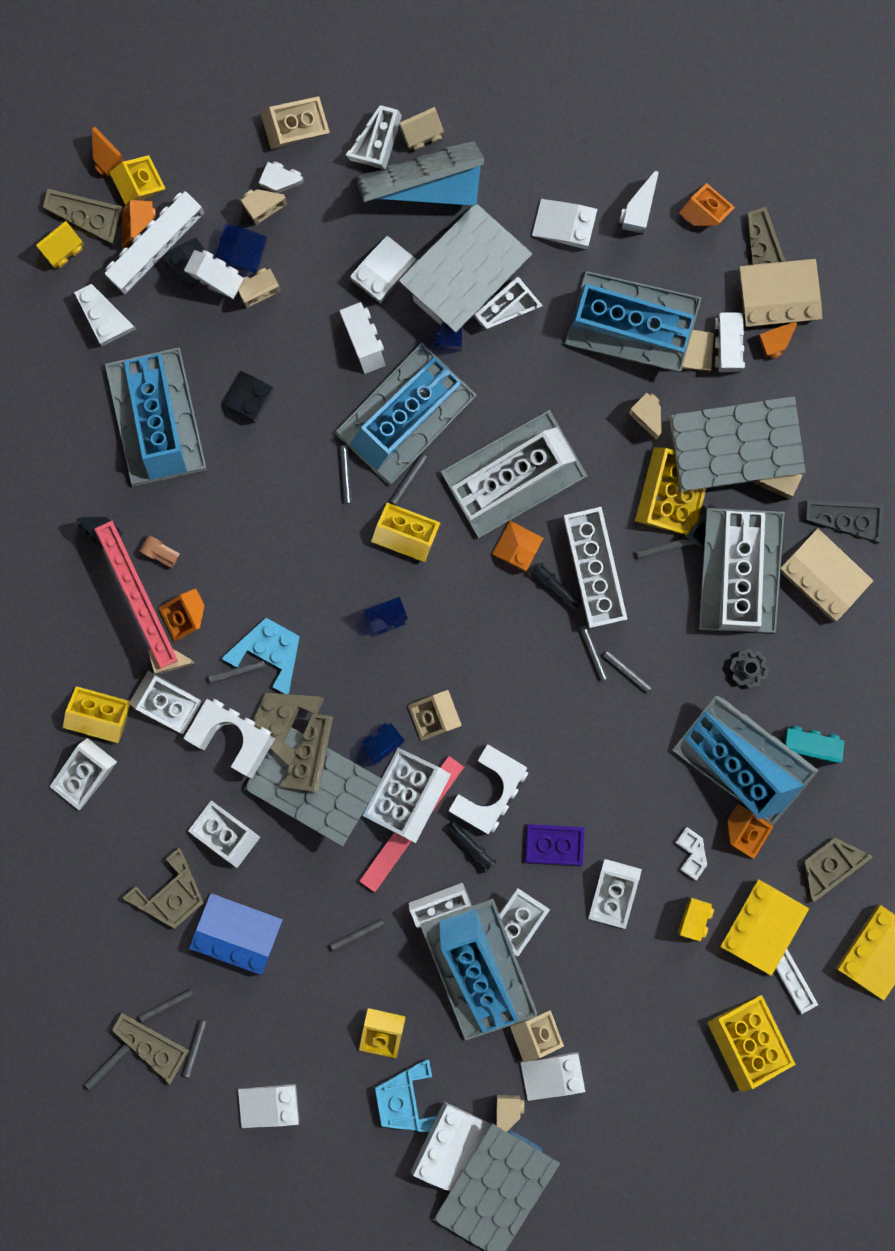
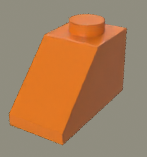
M796 322L764 332L758 336L766 358L771 356V359L782 356V352L785 351L797 326Z

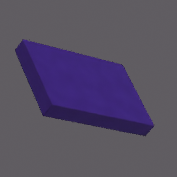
M527 824L525 862L583 866L585 827Z

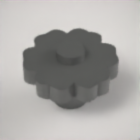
M751 649L740 651L738 657L731 660L730 670L734 672L732 679L739 686L744 684L748 688L759 686L761 680L768 677L769 667L765 665L767 658L759 651L755 653Z

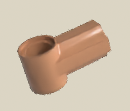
M149 534L139 552L152 559L155 558L173 568L180 556V553L163 545V542Z

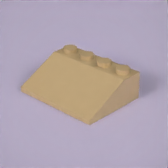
M816 259L739 266L743 323L746 327L822 319Z
M818 528L780 569V572L833 622H836L874 581Z

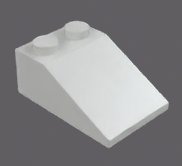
M654 171L628 203L627 208L622 209L619 223L623 224L622 229L644 234L658 171Z
M541 199L532 236L588 249L597 209L579 204Z
M386 236L350 277L355 284L381 304L417 259L390 237Z
M148 670L129 704L136 710L183 734L202 701Z
M87 738L76 747L50 787L75 808L81 810L111 772L117 761Z
M210 801L188 830V832L236 868L239 867L260 839V836L213 801Z
M605 859L588 919L626 929L642 869Z
M518 888L499 913L516 956L520 955L550 911L549 908Z
M578 1052L535 1059L525 1063L521 1062L528 1101L585 1092Z
M296 1084L238 1089L242 1128L299 1124Z

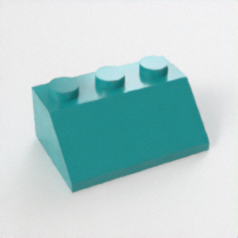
M792 725L791 729L786 728L783 744L793 752L801 756L833 763H842L844 741L840 740V736L829 734L828 737L821 736L822 732L810 730V733L802 731L803 728Z

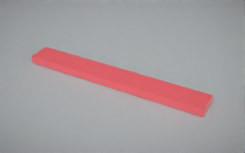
M113 521L95 528L160 669L177 662L178 659Z
M448 756L440 768L450 773L451 776L434 809L464 768V766ZM394 832L360 882L376 892L411 843V840Z

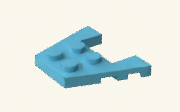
M265 618L222 659L238 668L246 652H252L282 669L273 688L284 694H289L300 636Z
M429 1059L423 1060L375 1087L381 1126L430 1132L437 1116L418 1118L412 1083L413 1080L432 1077Z

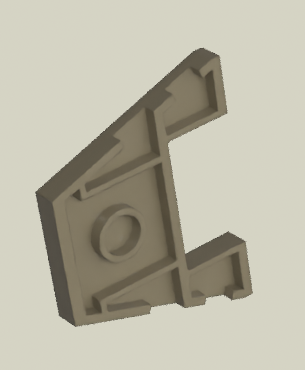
M265 693L253 719L256 723L254 726L258 729L264 727L272 732L270 736L275 738L270 748L289 766L293 764L297 755L295 753L296 749L285 745L284 742L300 708L318 714L324 701L322 697Z
M180 848L166 859L179 875L149 901L139 888L135 886L123 897L125 901L130 902L174 929L204 903Z

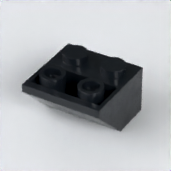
M79 517L77 519L80 523L78 527L87 536L91 534L93 536L91 540L102 549L103 546L95 528L111 520L107 517ZM115 525L121 537L124 533Z

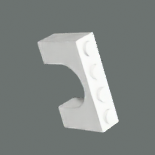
M206 699L184 739L205 751L219 728L228 724L237 725L243 734V746L231 767L252 779L275 738L270 736L272 732L264 727H261V729L256 728L254 721L247 717L245 720L239 718L240 713L231 708L227 711L222 708L224 704L214 699L212 702Z
M487 744L478 762L494 770L501 777L504 786L501 798L495 804L484 807L478 806L458 794L449 811L489 834L490 831L494 833L499 825V822H497L499 815L504 816L509 808L506 805L509 798L514 799L519 790L516 786L519 781L524 782L528 772H526L527 767Z

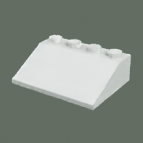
M397 748L363 816L416 843L451 774L415 755Z
M444 1102L410 1172L419 1179L451 1191L492 1124Z

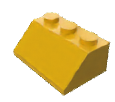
M386 503L371 542L425 562L440 522Z
M76 686L65 712L63 728L119 743L130 709V701Z

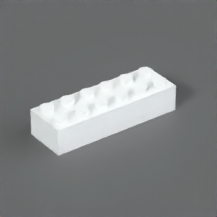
M186 191L183 194L179 193L173 199L174 203L169 208L166 206L160 212V217L156 221L152 220L147 225V231L143 235H137L132 241L134 244L129 249L126 247L119 254L120 258L116 262L112 261L106 267L105 275L124 295L205 214L203 208Z
M602 507L564 515L563 519L589 629L626 621L627 615Z

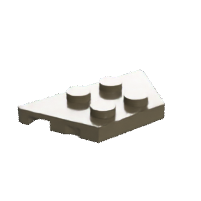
M834 837L804 860L811 900L813 902L817 901L873 857Z

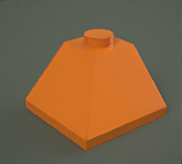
M93 127V160L96 163L94 167L101 175L105 173L109 176V172L124 162L121 153L96 127Z
M706 183L691 197L679 214L693 226H718L735 207Z
M130 200L121 211L122 249L128 247L134 238L141 234L147 225L155 219V208L152 206V201Z
M509 521L492 555L526 572L544 538Z
M197 589L183 593L158 608L174 642L200 628L205 605Z
M737 804L728 819L730 844L755 859L774 826L764 819H758L753 812Z

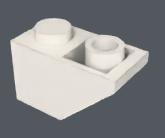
M273 161V164L267 163L259 185L272 192L280 193L301 185L304 179L300 172L294 169L290 171L283 169L284 166Z

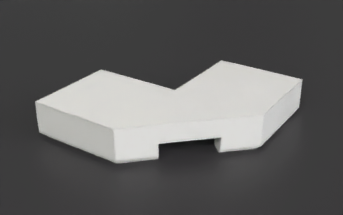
M686 827L675 842L691 853L680 870L694 880H697L707 866L703 838Z

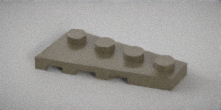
M47 189L43 205L44 209L114 244L122 206Z
M766 206L749 212L748 222L753 265L786 262Z
M312 714L304 732L302 744L300 747L298 746L295 752L297 755L293 764H290L287 770L289 773L285 781H282L281 787L318 793L333 717Z
M121 1013L112 1030L169 1084L172 1083L189 1052L187 1048L124 1013Z

